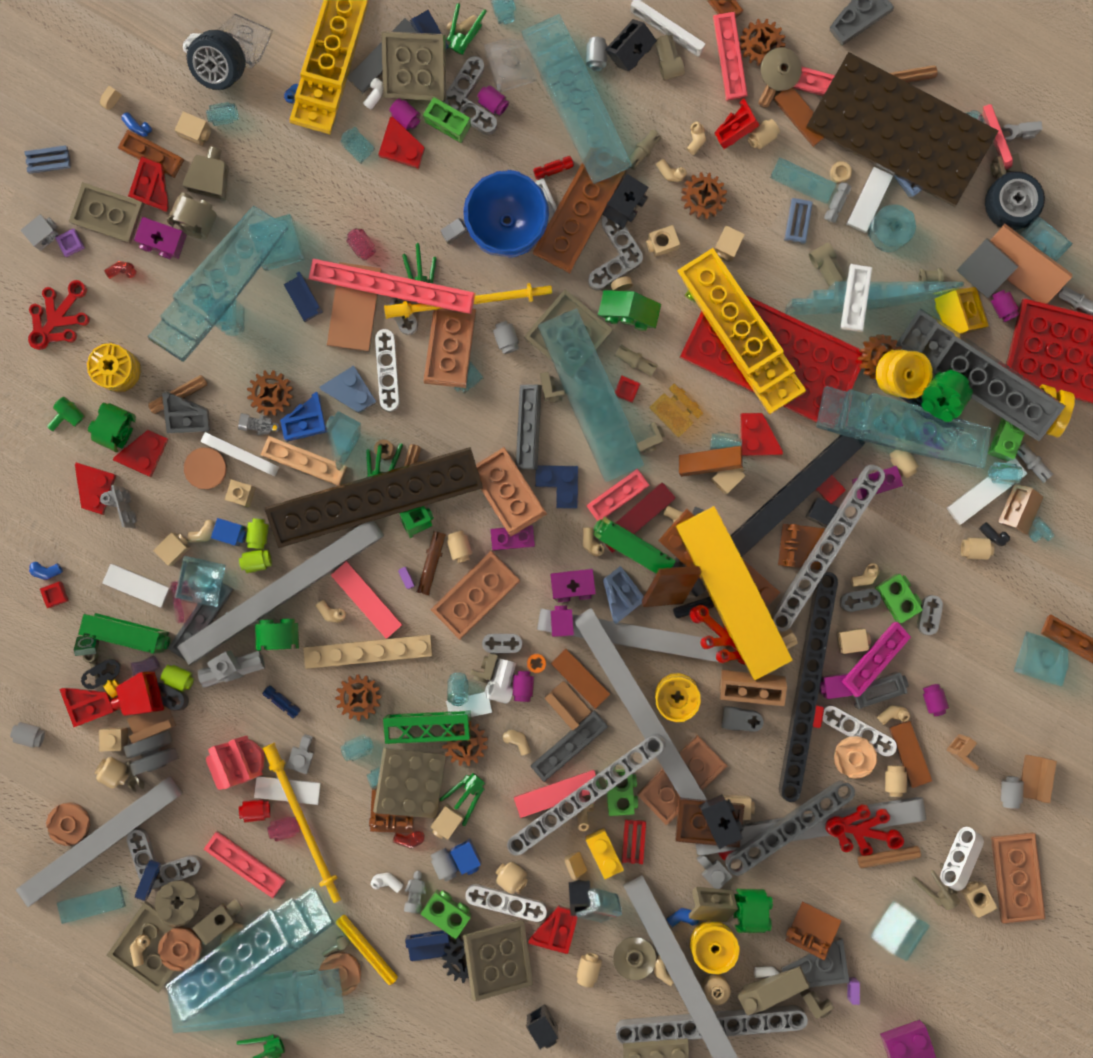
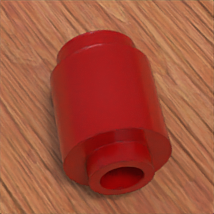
M264 799L243 801L242 806H239V818L243 819L244 823L265 821L266 818L271 817L270 802L264 801Z

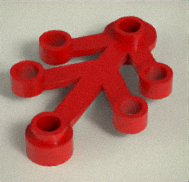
M73 280L69 283V294L56 311L54 299L57 296L56 291L51 287H46L42 290V296L45 298L47 322L42 327L41 316L44 313V309L39 304H32L29 307V313L32 315L33 331L28 336V342L32 348L43 350L50 342L57 341L72 343L77 338L73 330L66 329L63 333H51L54 327L74 324L86 326L89 324V316L82 312L74 316L63 317L77 298H82L86 295L87 287L83 282ZM81 287L82 291L77 294L76 288ZM51 290L52 296L47 297L46 293ZM35 307H39V312L37 314H34L33 312ZM81 316H85V321L83 323H80L79 321ZM69 332L72 333L71 339L66 338V335ZM39 336L43 337V341L41 343H37V338Z
M698 605L690 610L691 620L697 624L704 622L720 636V638H713L710 635L703 637L700 641L702 648L708 650L713 647L731 646L735 651L729 652L726 649L718 651L716 653L717 661L725 663L737 660L740 664L746 665L725 625L723 628L709 616L707 607Z
M862 804L856 808L855 813L844 818L834 816L825 823L827 833L838 838L843 852H850L854 848L852 840L846 837L845 832L853 834L862 856H869L873 853L871 844L866 842L864 836L886 841L891 849H899L904 845V838L901 832L895 829L888 832L870 829L878 824L887 823L890 820V815L886 809H879L875 817L857 825H852L851 823L860 819H867L871 815L869 807Z

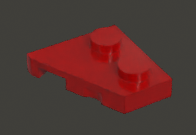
M763 413L740 414L743 456L783 455V451Z
M76 462L75 470L81 508L104 515L107 505L101 502L100 497L103 493L112 491L111 485H114L116 474Z
M75 688L59 689L73 727L116 712L111 706V697L106 691Z
M558 905L529 938L528 944L568 954L578 916H570V908Z

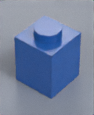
M217 518L211 538L234 546H240V543H243L246 538L247 531H244L246 526Z
M471 839L451 848L450 852L461 875L465 873L471 875L479 870L482 861Z

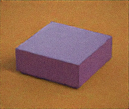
M74 228L55 237L66 258L85 249Z
M403 567L399 569L398 572L406 589L415 587L416 585L408 568Z
M849 977L850 983H847V999L852 1005H860V983L855 977Z

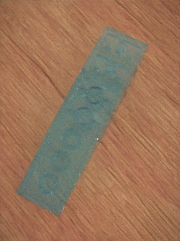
M560 14L521 31L531 52V57L540 73V78L593 184L632 167L611 118Z
M253 205L173 294L174 301L160 315L161 321L148 335L149 340L184 362L240 295L285 234L288 226Z
M834 282L827 290H813L806 299H791L785 306V314L843 313L847 282ZM870 282L866 310L934 299L962 288L964 282Z
M577 308L539 324L538 328L605 483L644 466L636 448L637 444L629 429L627 418Z
M826 386L823 390L816 428L862 441L978 468H985L991 428L959 418H955L951 422H944L942 419L934 417L932 413L923 410L920 406L880 394L872 393L868 395L851 389L846 392Z
M312 887L296 900L291 898L276 910L269 909L165 986L181 1021L185 1023L231 995L334 925L335 923L317 889Z
M339 968L325 971L315 969L302 972L292 970L168 989L167 991L173 1033L255 1026L337 1015L345 1012Z

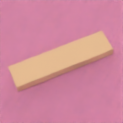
M268 436L261 456L338 486L341 485L348 468L345 465Z

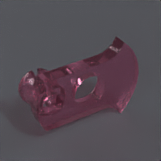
M185 579L171 582L175 617L178 624L184 622V611L180 593H187Z

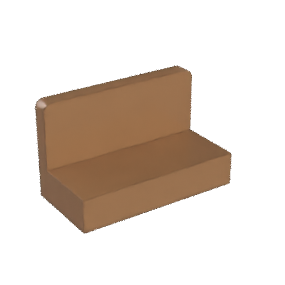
M1014 484L998 522L1027 535L1041 505L1043 496L1033 488Z
M562 681L545 696L546 701L572 731L591 713L565 681Z
M163 706L164 711L137 714L128 718L127 721L133 733L129 736L131 743H136L176 726L170 709Z
M958 734L946 751L966 767L976 771L980 768L967 758L977 743L967 736Z
M1025 755L1021 781L1024 782V798L1050 803L1057 761Z

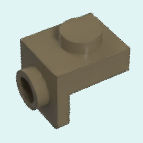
M655 422L650 424L654 436L635 445L638 453L642 451L645 454L656 450V445L663 442L662 437H665L660 425L657 426Z

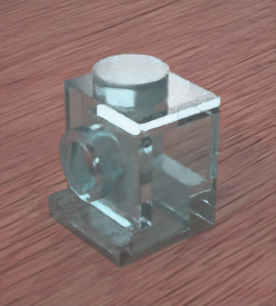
M490 0L498 24H509L515 20L514 11H516L514 0Z

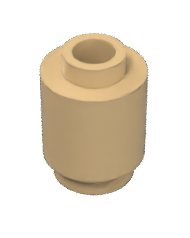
M772 119L763 121L759 124L760 126L751 133H748V142L753 148L762 149L777 138L780 129Z
M904 445L889 454L893 466L898 467L900 477L905 475L908 478L917 473L916 468L919 465L910 450H906Z
M464 531L447 535V544L452 560H457L458 563L470 560L469 556L473 553Z
M967 538V540H962L961 556L967 559L988 560L994 554V544L987 538Z
M887 766V771H885V792H889V796L902 797L903 793H907V772L905 771V766Z
M586 953V955L581 956L576 975L578 984L584 987H594L602 961L598 959V955Z

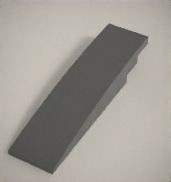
M921 308L896 344L903 350L917 351L924 354L930 360L933 369L932 373L934 374L953 370L964 375L969 381L970 389L973 390L972 399L1037 441L1042 439L1065 408L1064 404Z

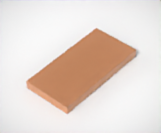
M1006 224L990 240L1019 265L1006 280L1034 301L1048 304L1073 276L1072 273Z
M339 262L342 265L380 273L382 271L381 268ZM336 285L327 346L369 352L378 294Z
M449 309L433 310L424 384L466 388L476 309H472V314Z
M505 447L476 464L483 486L481 490L510 537L547 515Z
M490 551L430 610L460 640L520 580Z
M698 735L679 752L702 791L727 767ZM662 769L637 795L667 826L678 815L680 796L666 772Z
M1035 833L991 837L1001 922L1012 923L1045 919Z

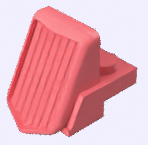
M248 736L239 737L208 749L210 755L206 757V762L218 790L246 783L263 775L264 750L254 741L248 739Z

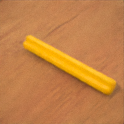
M346 915L340 916L336 920L338 927L388 985H392L398 978L395 972Z

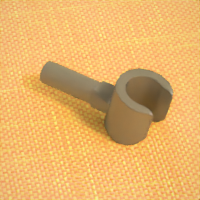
M98 653L93 654L91 660H89L88 655H83V660L90 663L91 668L97 665ZM99 673L94 675L95 679L100 677Z
M127 761L126 764L130 774L127 786L136 792L135 785L137 784L143 789L144 782L137 778L136 775L133 776L130 768L132 762Z
M346 935L337 937V945L322 953L323 957L335 951L344 950L350 944L349 938Z

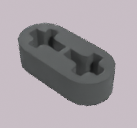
M875 589L845 593L840 598L841 608L848 612L874 608L881 602V595ZM870 592L871 595L876 597L873 600V604L870 601L863 602L862 598L868 597ZM848 596L851 599H858L859 603H853L852 608L849 605H845Z

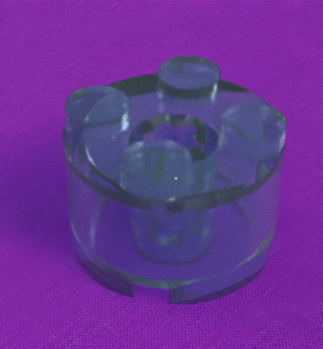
M901 205L883 207L874 216L868 228V235L875 244L874 246L884 252H894L906 245L916 230L914 213Z

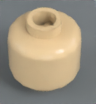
M108 757L106 760L102 759L94 772L97 775L96 779L98 782L112 789L116 788L118 784L123 785L129 775L126 773V764L113 757Z
M509 862L506 865L503 863L496 871L498 875L496 883L509 894L520 893L528 882V879H526L527 872L515 862Z
M711 974L702 982L701 988L710 1004L722 1005L727 1002L731 990L725 977L719 974Z

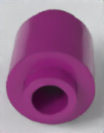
M491 85L487 88L483 86L477 95L479 98L478 103L494 115L498 114L501 116L509 105V101L506 100L507 97Z
M397 99L389 109L392 117L406 130L410 128L415 129L421 121L419 119L421 114L406 100Z
M1002 290L992 295L994 299L990 302L999 319L1002 318L1003 322L1020 315L1017 311L1019 308L1010 291L1006 293L1005 290Z
M518 671V675H513L512 695L514 696V701L531 702L534 690V676H530L529 671Z
M940 684L924 687L922 695L928 713H933L934 717L946 714V709L949 708L944 689L940 687Z

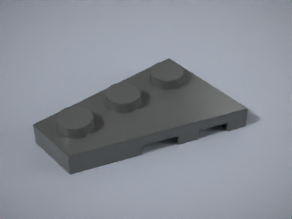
M851 0L832 23L829 31L843 46L891 13L894 6L889 0Z
M842 938L832 943L825 960L810 953L781 968L782 972L801 966L810 987L850 983Z

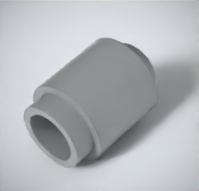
M592 37L589 39V43H587L586 66L590 67L593 71H600L607 65V52L605 49L608 45L604 38Z
M507 321L495 325L496 329L493 330L499 350H502L503 354L518 350L519 341L513 324H508Z
M19 722L18 725L13 726L10 737L13 738V743L31 748L35 746L40 747L45 737V731L41 730L40 727Z
M1006 776V780H1002L1001 801L1003 802V807L1020 808L1021 803H1023L1024 782L1019 781V777Z
M443 848L431 854V863L439 880L444 878L446 882L456 877L455 872L458 871V867L451 852Z

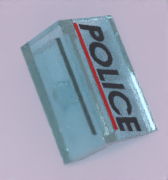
M596 888L588 891L591 908L577 913L578 918L601 923L621 916L619 896L616 893Z

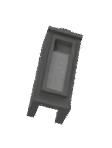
M894 672L876 678L860 697H855V708L861 709L907 694L906 688L909 685L905 675H902L900 672Z

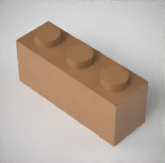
M722 670L719 687L720 700L785 706L787 692L786 677L766 674L754 680L749 672Z

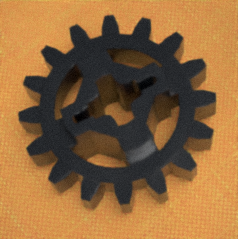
M458 936L457 942L451 939L449 941L451 947L445 946L444 948L447 954L442 955V960L447 962L443 964V968H449L447 976L454 974V981L461 978L462 983H465L469 975L467 962L464 967L462 959L465 952L464 940ZM462 946L458 952L452 953L457 947ZM453 964H456L459 967L460 971L457 970L453 966Z

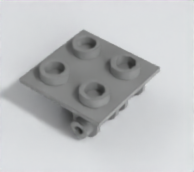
M111 485L112 491L103 493L100 497L101 502L104 505L117 507L122 527L135 529L134 523L137 520L134 511L130 509L131 497L128 490Z

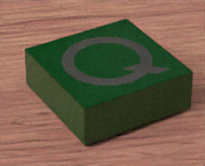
M89 635L77 637L73 649L75 656L97 654L100 640L90 638Z

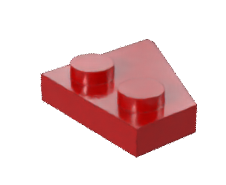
M745 98L739 102L741 107L735 115L730 113L725 122L714 132L724 150L760 126Z
M390 117L379 150V157L419 169L425 147L398 121Z
M141 156L128 197L168 212L169 203L163 164Z
M147 430L113 458V461L152 477L169 439Z

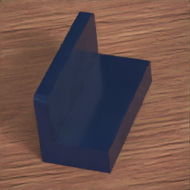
M429 10L410 20L416 33L442 34Z
M299 271L296 273V278L283 285L303 321L306 322L323 313L305 278Z
M443 930L407 935L405 939L410 961L442 957V955L447 954L444 951L445 946L451 947L449 945L450 935Z

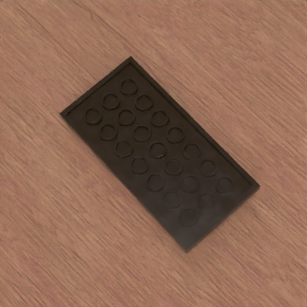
M850 52L847 53L806 126L807 129L953 207L959 202L998 133L997 129Z

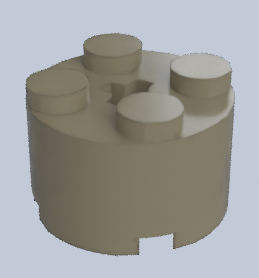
M181 192L180 196L176 198L167 222L172 227L175 224L180 227L179 230H182L186 235L201 239L203 236L204 239H207L217 214L211 209L212 204L204 200L198 202L193 200L192 196Z
M173 881L162 886L155 899L157 916L164 924L170 927H182L190 923L199 910V896L195 888L184 881ZM176 899H180V902L184 904L180 905L179 909L176 910L171 903H174Z

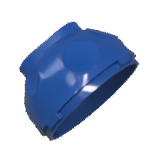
M507 169V171H497L483 177L470 190L465 199L463 209L464 222L471 238L481 250L490 255L513 258L530 252L541 239L548 224L549 206L542 189L530 177L519 171ZM505 218H509L511 222L509 224H505L503 220Z

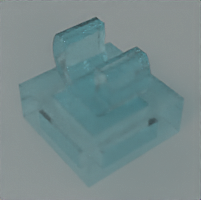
M1040 516L1033 521L1035 529L1029 533V537L1034 542H1037L1042 537L1049 541L1055 536L1054 532Z

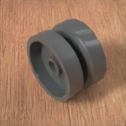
M169 730L123 747L126 757L133 758L138 755L142 757V759L130 764L133 776L146 771L147 773L167 766L166 764L179 759L176 748L161 750V747L173 741Z

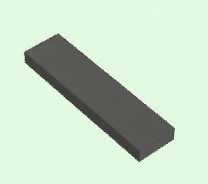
M406 18L392 31L416 33L412 24ZM382 42L347 77L362 94L370 87L373 79L379 78L383 74Z
M520 385L516 466L519 470H538L542 385Z
M215 578L168 649L184 659L177 647L213 622L234 589Z
M594 710L579 723L577 728L568 732L532 763L530 767L545 782L606 730L608 725Z

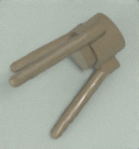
M940 863L941 870L944 867L943 863ZM934 870L930 872L941 889L938 892V896L916 877H912V880L932 897L938 906L943 905L946 910H950L960 903L956 895L958 892L950 887H945Z

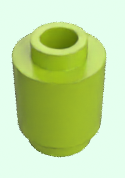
M252 518V522H248L246 533L247 548L264 549L265 544H267L269 524H265V519Z
M259 549L242 553V558H239L241 570H245L248 574L266 570L267 567L272 566V559L269 550Z
M168 664L160 680L164 681L165 685L184 692L186 689L190 690L194 682L192 672L176 665L171 666Z

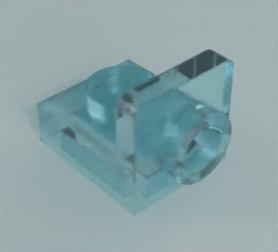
M356 127L352 130H346L341 137L340 142L343 148L360 164L375 150L374 146L359 133Z
M470 362L466 388H453L457 392L461 390L465 394L479 383L483 376Z

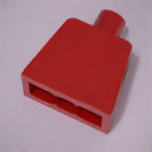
M155 671L140 672L121 683L116 688L118 697L111 700L112 708L115 711L121 709L124 716L164 711Z

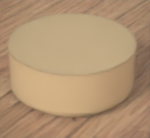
M843 161L835 163L830 170V177L837 184L841 182L846 183L852 175L851 166Z
M628 276L618 278L611 283L613 291H626L633 286L632 280Z

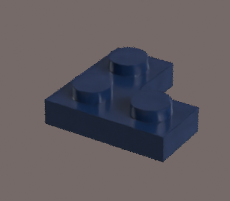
M538 465V470H536V487H557L556 508L577 509L578 466Z

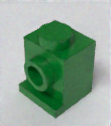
M424 506L399 513L409 538L432 527L431 520L434 517L429 508L425 509Z

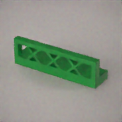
M471 710L388 714L383 718L385 744L470 740L469 721L472 719ZM464 723L465 735H456L451 730V727L454 724ZM439 724L446 731L441 736H435L430 731V728L433 725ZM418 725L425 732L420 737H414L409 732V729L412 726ZM389 727H398L404 733L399 738H390Z

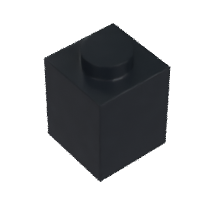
M818 497L814 499L806 518L827 528L839 508Z
M576 880L568 882L570 916L592 915L590 881Z

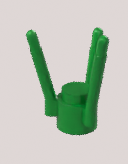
M457 3L447 41L450 42L448 46L450 49L463 55L470 42L482 27L480 22L487 11L483 9L466 36L459 32L455 36L454 33L460 4Z
M416 243L418 276L415 277V280L433 284L437 258L434 256L432 259L428 280L427 276H423L420 244ZM402 254L408 278L414 280L407 256Z
M402 443L399 444L388 471L395 468L403 447ZM381 445L377 449L376 466L373 472L370 449L366 450L367 477L383 473L380 471Z
M474 773L470 776L466 774L458 784L439 799L440 802L444 801L466 784L464 786L466 792L454 807L457 810L470 793L472 795L475 794L462 826H466L480 795L485 790L483 788L485 782Z
M274 1034L267 1037L237 1041V1045L267 1042V1044L263 1045L264 1052L252 1058H263L265 1056L279 1058L282 1056L281 1054L285 1053L281 1037L275 1038Z

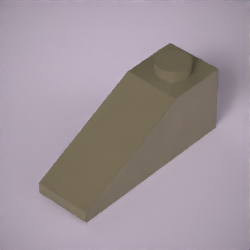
M800 966L744 985L738 994V998L748 1016L766 1010L804 991L810 985Z

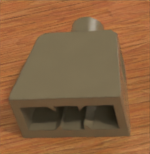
M209 146L207 157L200 155L194 157L182 184L187 191L226 200L228 166L224 161L219 160L221 149Z
M234 899L227 906L222 903L194 925L193 930L203 943L207 945L235 922L236 918L234 916L243 907L237 899ZM220 914L225 917L223 922L217 919V916Z

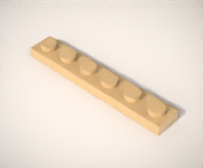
M431 635L303 648L305 669L433 656Z

